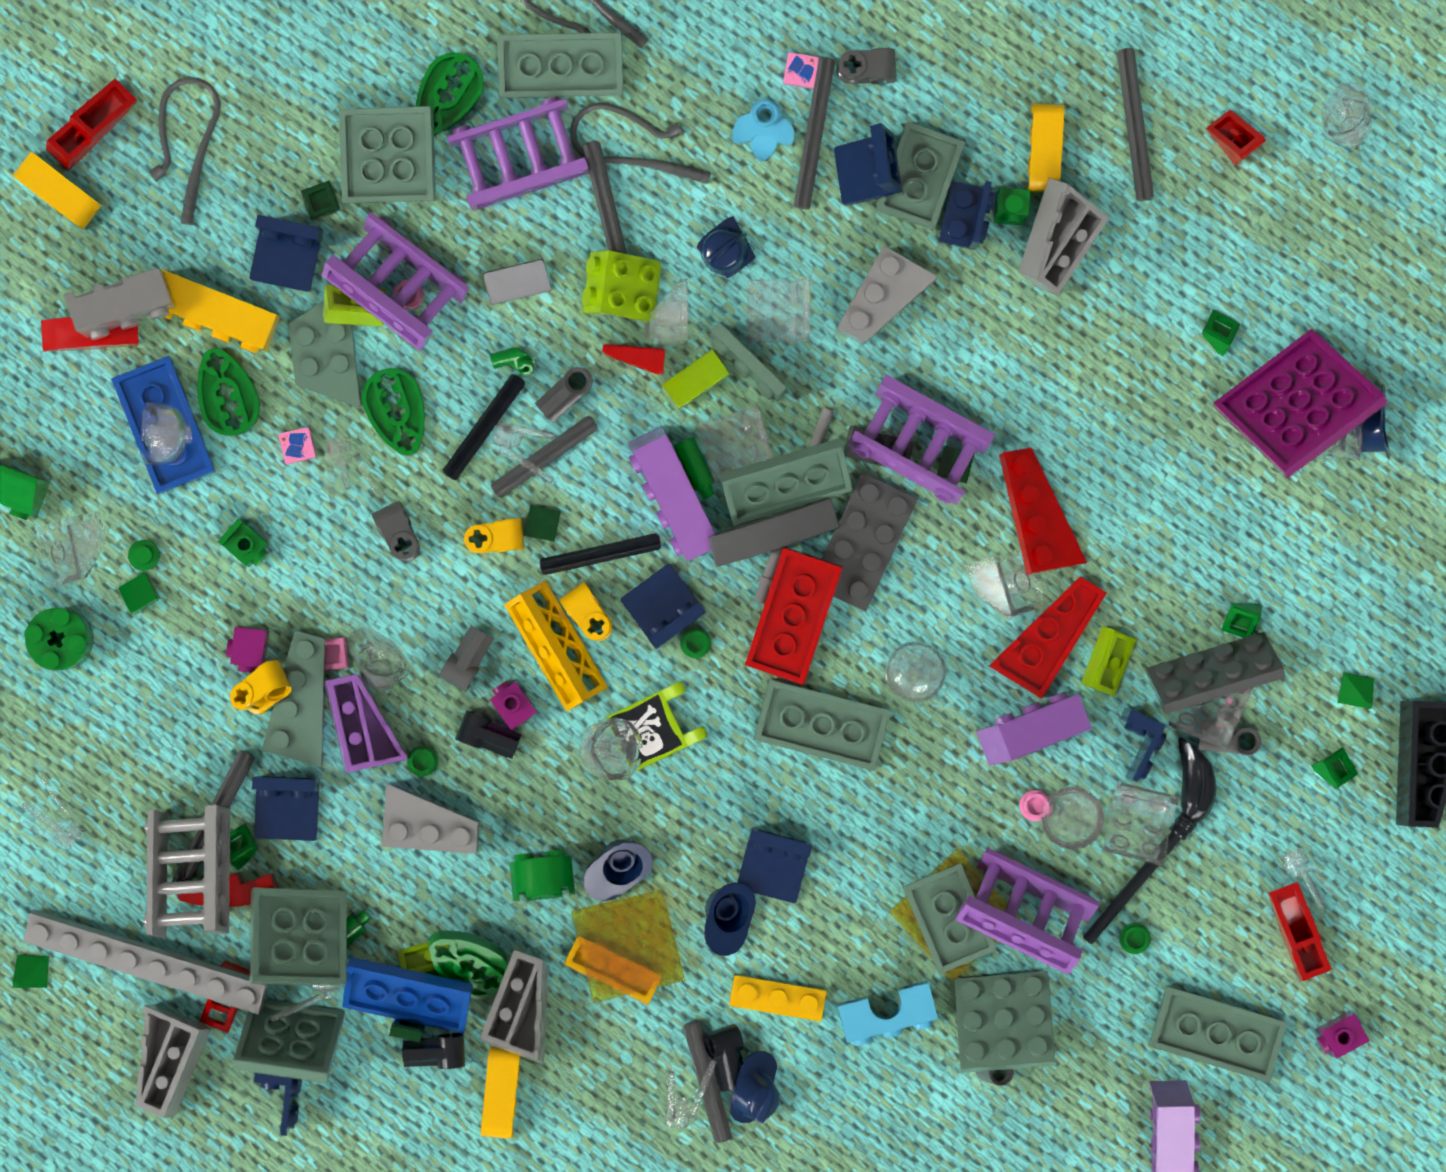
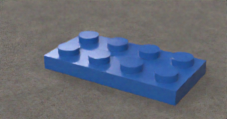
M170 356L111 378L156 494H162L216 472Z
M350 957L347 965L342 1007L464 1034L473 984Z

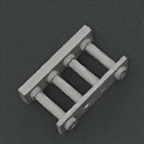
M205 805V815L203 818L168 820L167 813L154 809L148 810V819L145 823V831L148 836L147 912L144 915L146 935L166 938L167 926L203 924L205 932L229 934L230 809L219 805ZM204 830L205 846L202 849L167 851L168 833ZM204 862V877L202 880L167 882V864ZM204 894V908L202 911L167 914V895Z

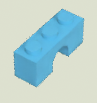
M925 980L898 987L899 1007L890 1016L884 1017L875 1014L870 1008L867 996L837 1003L847 1043L853 1042L854 1046H859L872 1042V1036L884 1034V1038H890L902 1034V1029L914 1026L915 1030L933 1026L932 1021L937 1020L938 1016L929 982Z

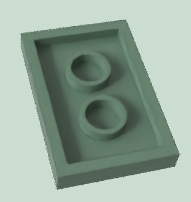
M907 121L896 150L902 192L879 198L875 210L934 231L965 142Z
M720 322L711 329V346L723 357L729 354L735 360L733 367L744 378L747 379L751 375L758 382L755 388L767 400L774 397L778 401L786 393L787 387Z
M961 863L903 886L939 974L997 951L993 938L955 920L959 909L969 895L975 897Z

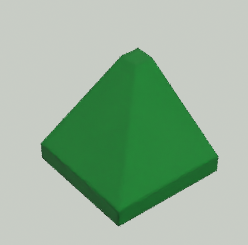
M1213 309L1201 334L1214 350L1223 356L1230 347L1240 324ZM1215 320H1217V321H1219V322L1225 324L1226 326L1230 327L1231 329H1229V328H1227V327L1221 325L1220 323L1216 322Z
M1232 603L1221 631L1242 638L1253 635L1262 614V605L1256 603ZM1231 624L1247 629V631L1231 626Z
M1343 672L1337 703L1371 709L1374 678Z
M1343 747L1311 765L1313 770L1335 789L1358 775ZM1339 757H1340L1341 761L1343 762L1344 766L1346 767L1348 773L1346 772V770L1344 769V767H1343V765L1341 764L1340 760L1338 759Z
M246 823L230 832V841L244 834L230 843V863L237 870L243 868L259 849Z
M17 955L12 988H47L49 956Z

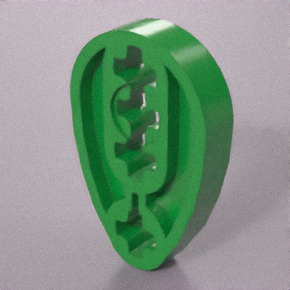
M453 52L439 56L428 67L418 90L415 107L431 106L433 107V115L437 111L435 121L438 125L434 128V136L451 129L462 121L480 100L484 90V77L479 65L471 57ZM465 62L469 63L468 70L470 74L468 76L463 74L459 80L462 87L460 89L455 87L451 92L454 100L452 102L447 100L444 104L441 103V96L438 93L440 90L446 92L449 89L450 85L447 79L449 77L454 79L458 74L455 66L457 64L462 66Z
M212 348L206 351L202 357L197 381L198 402L202 418L207 426L216 433L224 436L242 435L256 424L260 416L261 403L256 388L242 366L224 350ZM214 354L219 358H224L225 361L220 364L221 378L219 372L214 367L208 366ZM224 383L229 388H234V392L230 393V399L233 402L239 403V406L234 411L238 417H243V421L239 423L240 428L237 430L233 426L227 425V421L231 420V414L228 411H223L222 407L227 405V402L223 396H218V392L222 390L221 385Z
M388 368L376 372L367 380L363 388L362 404L375 431L387 445L403 456H412L419 451L425 431V409L420 387L416 380L403 370ZM384 375H387L389 379H395V383L391 385L392 391L395 394L400 393L401 398L397 399L396 403L399 408H405V413L401 415L402 420L397 421L394 417L389 418L388 413L392 412L393 408L390 403H384L383 399L388 396L385 388H379L378 385L383 382L382 377ZM402 426L410 438L415 437L416 442L411 444L412 449L409 451L405 447H399L398 442L403 440Z
M440 930L430 936L428 940L429 954L435 969L441 977L473 984L471 999H485L497 994L508 966L507 957L501 948L484 938L460 931ZM446 943L448 944V948L441 947L440 949H437L438 944L440 946H444ZM470 959L472 960L473 966L470 963H467ZM462 960L466 962L464 965H461ZM483 966L485 974L489 976L490 979L486 981L485 974L482 971L478 970L475 973H473V967L480 969Z

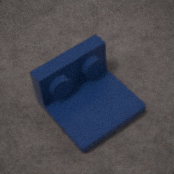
M882 123L870 126L871 137L834 148L841 201L845 206L902 192L894 134Z
M951 181L938 243L975 250L978 243L983 244L989 227V221L984 220L985 213H990L996 191L990 190L991 181H985L983 187Z
M257 215L255 227L259 230L249 278L256 282L310 292L323 232L319 227Z
M671 564L665 565L621 598L622 604L655 649H658L706 613Z
M1125 708L1120 717V720L1126 722L1124 728L1136 735L1145 737L1125 777L1138 783L1140 778L1145 779L1152 768L1153 762L1149 761L1153 751H1159L1166 740L1167 734L1163 733L1166 726L1133 709Z
M254 776L252 778V790H256L254 837L259 839L315 841L318 830L320 779Z
M751 828L737 883L749 886L753 893L796 903L807 860L811 854L812 843Z
M254 1072L253 1083H261V1088L278 1090L280 1085L285 1086L280 1136H287L290 1128L294 1129L298 1121L299 1105H294L293 1103L294 1097H298V1093L301 1091L302 1079Z

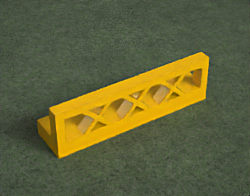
M546 580L504 604L566 712L608 688ZM540 591L546 601L545 609L537 605L532 596L533 594ZM551 620L559 623L562 629L561 636L555 634L551 629ZM567 647L574 649L577 654V663L568 658L566 654ZM582 674L590 676L596 688L588 691L582 682Z

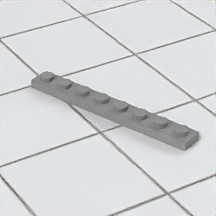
M35 909L29 913L23 942L255 1014H259L262 1011L268 984H250V976Z

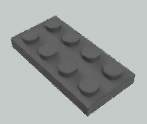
M861 473L838 522L839 528L835 529L822 557L823 560L843 566L834 593L835 598L866 612L914 509L917 498Z
M1265 632L1250 635L1226 644H1220L1207 650L1191 653L1187 656L1168 662H1161L1146 668L1149 682L1165 714L1285 678L1284 667Z

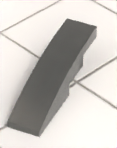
M826 498L768 517L745 522L708 536L715 564L719 567L812 538L839 528L832 500L831 498Z

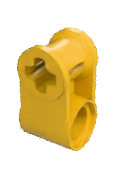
M521 518L494 521V523L471 526L464 535L465 545L470 551L480 554L524 550ZM477 530L481 532V535L487 536V541H483L480 548H476L475 543H470L469 541L471 537H474V531Z
M582 582L559 599L569 616L578 624L589 639L603 641L611 635L612 622L585 582ZM594 619L598 622L604 621L605 624L602 626L604 632L602 634L597 632L591 633L590 629L593 628L591 622Z
M277 660L267 661L258 666L253 673L240 683L236 684L230 693L232 706L237 710L249 709L253 714L261 715L279 700L287 697L291 693L292 688L281 663Z

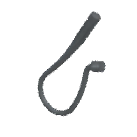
M520 0L528 9L552 23L577 30L580 33H587L585 28L577 23L555 17L541 10L529 0ZM589 0L611 25H614L616 29L625 34L638 47L642 48L649 39L645 35L643 36L641 32L632 27L630 23L612 11L601 0Z
M186 77L178 79L168 86L161 97L158 121L164 163L161 167L157 165L149 173L155 181H158L166 175L165 171L171 163L166 137L165 114L167 99L172 91L180 85L187 83L198 84L206 88L213 98L214 112L193 163L187 183L180 222L181 224L192 226L202 164L210 137L219 118L221 103L218 93L211 84L200 78Z
M603 102L591 104L580 110L574 117L570 129L571 143L576 152L583 158L585 153L577 141L576 131L582 117L593 110L605 109L623 115L645 128L657 138L671 137L673 139L683 133L677 122L667 127V131L660 132L628 110ZM604 157L605 163L642 166L660 170L671 175H678L693 181L696 180L704 184H708L711 174L708 171L698 170L678 163L675 164L674 162L632 157Z

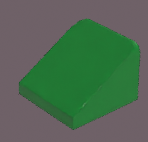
M145 572L118 588L129 612L133 615L161 599Z

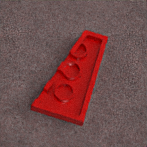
M1032 447L999 454L1026 575L1087 563Z
M1081 576L1078 577L988 667L1042 699L1107 592Z

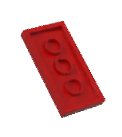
M783 547L745 662L746 666L802 685L805 684L843 566L788 547Z

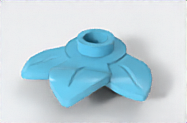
M769 99L757 101L752 106L749 114H745L737 119L732 131L733 143L750 142L754 155L761 162L767 160L774 153L777 143L792 145L794 138V129L791 122L781 116L779 106ZM762 110H769L772 116L769 120L765 121L760 118L759 114Z

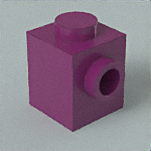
M235 627L233 639L228 640L226 657L231 658L230 664L238 665V671L253 673L258 666L266 662L270 631Z
M507 680L492 690L495 696L490 701L510 730L515 729L538 713L518 682L510 684Z
M1351 1011L1317 1028L1321 1036L1317 1037L1316 1040L1325 1055L1330 1053L1336 1059L1369 1042L1357 1016Z

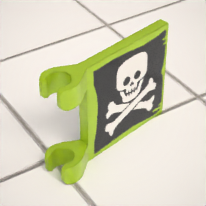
M677 682L606 717L632 773L708 736L703 726L683 735L667 702L686 692L683 682Z

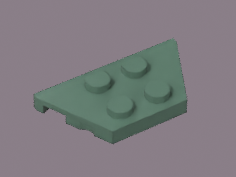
M323 300L288 323L295 385L352 406L361 407L352 325L324 323Z

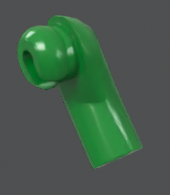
M518 347L490 354L494 369L510 365L525 376L534 372L536 365L533 357Z

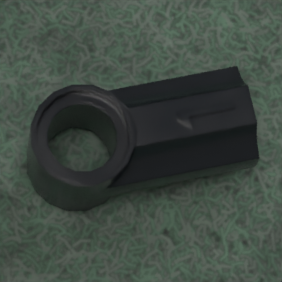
M466 710L455 740L478 749L485 748L506 758L513 759L522 734L492 723V720L487 717L484 718Z
M732 1024L704 1033L703 1035L705 1050L714 1062L721 1091L734 1090L740 1068L743 1064L740 1052L744 1048L743 1037L737 1025Z
M440 1034L436 1038H422L420 1042L403 1039L402 1060L404 1067L437 1066L439 1069L465 1067L464 1034Z

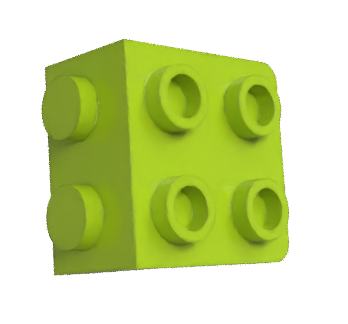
M610 250L590 252V257L586 263V288L582 293V313L591 315L609 314L651 322L655 316L661 272L660 262Z

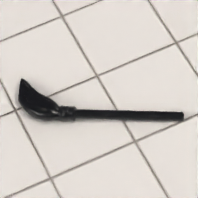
M1179 737L1178 740L1183 775L1181 790L1182 812L1175 819L1172 826L1169 827L1171 830L1169 835L1084 934L1083 939L1089 944H1093L1178 842L1186 840L1187 836L1197 827V823L1206 818L1212 810L1217 791L1212 763L1182 737Z

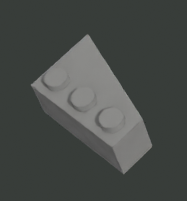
M1048 178L1018 273L1037 288L1058 296L1109 217L1069 184Z
M883 246L836 330L864 345L932 285L938 276Z
M157 268L121 278L120 282L105 287L99 284L92 286L93 291L76 297L73 292L64 294L76 331L85 337L91 336L92 340H96L110 335V329L121 326V329L125 330L139 325L140 319L151 316V319L154 320L169 315V309L175 308V304L164 272Z
M392 783L386 784L382 847L472 854L478 852L479 820Z
M516 950L513 951L480 1037L482 1041L544 1064L549 965L541 959Z
M145 1005L143 1010V1016H145L144 1035L141 1036V1046H143L142 1060L138 1072L136 1106L162 1118L175 1116L211 1028L158 1005Z

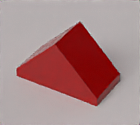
M1228 110L1206 127L1207 131L1234 166L1257 150L1266 141L1262 134L1232 110Z

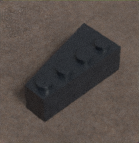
M1400 701L1396 825L1439 828L1446 804V702Z

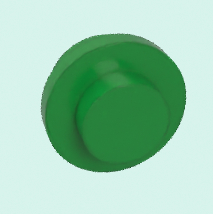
M139 540L130 547L128 559L135 569L148 571L158 564L160 552L153 542Z
M696 627L690 628L683 633L680 646L686 656L697 659L709 652L711 639L705 630Z
M417 746L408 754V768L417 776H428L438 766V755L429 746Z
M1127 924L1120 932V945L1128 953L1140 954L1150 945V932L1142 924Z

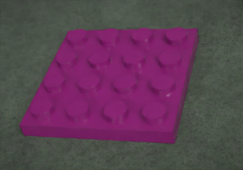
M1310 329L1213 404L1217 411L1288 479L1385 406L1388 401L1386 396L1313 329Z

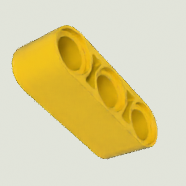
M1032 103L1031 113H1033V121L1030 124L1029 141L1031 143V153L1028 158V174L1030 175L1029 185H1027V190L1031 192L1044 193L1048 178L1057 181L1061 180L1064 104Z
M31 151L12 175L82 230L86 228L102 207L101 204Z
M490 1046L488 1054L481 1136L512 1139L520 1056L494 1046Z

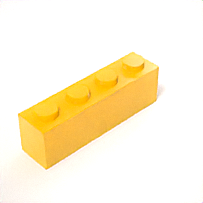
M161 269L164 272L175 304V308L169 309L170 314L163 318L171 320L172 315L184 319L182 325L200 331L202 326L212 330L211 336L228 343L230 338L241 342L240 348L254 354H257L259 349L267 352L280 320L277 314Z

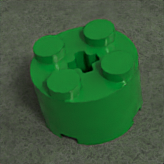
M49 608L43 610L30 621L24 632L25 645L29 656L39 666L48 670H70L80 666L87 660L93 647L94 633L90 623L82 614L71 609ZM56 633L65 635L62 639L63 646L54 643L57 639Z
M564 850L546 851V857L534 858L533 853L514 855L515 861L509 863L513 901H520L519 895H525L527 901L560 898L564 890H569V896L575 895L572 857L565 856Z

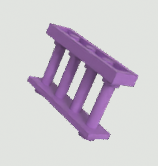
M551 97L543 100L540 107L472 129L470 125L461 126L452 131L453 135L447 136L451 147L460 144L474 187L471 189L472 194L466 195L472 211L589 174L585 157L578 159V156L574 155L560 112L569 109L566 98L559 100V97ZM545 116H549L562 160H560L561 165L550 169L548 165L544 164L531 121ZM519 125L533 168L530 170L531 175L519 178L518 174L515 175L501 132ZM486 135H490L503 179H501L502 184L491 188L489 184H485L472 140Z
M370 212L363 228L368 234L345 260H340L332 255L325 263L322 277L421 351L428 343L432 333L428 324L452 297L459 303H462L470 287L466 285L462 277L455 273H450L395 231L386 219L377 217ZM377 241H380L393 252L369 279L363 278L355 272L354 267ZM404 260L414 267L417 272L394 298H389L379 290V286L397 265ZM428 278L442 290L419 317H414L404 309V305Z
M886 374L875 394L882 401L864 435L855 430L847 446L853 448V452L858 456L871 458L935 493V497L940 501L957 505L965 493V490L958 487L957 484L975 452L984 454L996 434ZM898 407L906 411L909 418L890 450L876 442L875 439L892 408ZM920 422H926L935 427L936 433L918 465L902 455ZM947 437H953L962 442L964 447L945 480L932 473L930 469Z
M987 848L976 866L977 869L986 872L976 898L970 895L967 897L959 909L955 920L1069 975L1080 960L1083 952L1082 949L1073 945L1082 919L1088 922L1099 907L1100 902L1091 898L1086 893L1068 887L1007 857L1001 852ZM997 878L1014 886L1004 912L988 904ZM1025 892L1042 900L1033 925L1016 918ZM1053 905L1070 913L1061 939L1044 931Z

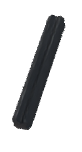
M516 374L509 376L443 468V473L452 480L458 479L524 387L525 382Z
M654 533L542 558L539 563L542 574L548 575L661 549L659 535Z

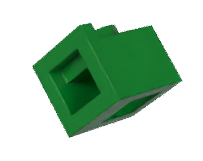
M1000 187L996 195L994 223L1025 226V219L1029 212L1031 191Z
M239 518L217 541L246 567H250L252 564L257 567L269 554L265 549L270 544ZM243 539L250 541V547L246 551L240 548V542Z

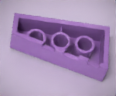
M660 426L628 442L634 454L628 458L636 474L643 472L647 483L642 486L649 500L656 499L661 508L656 514L663 528L670 527L674 538L669 541L676 555L683 554L688 562L710 551L711 547L708 536L715 533L663 428Z

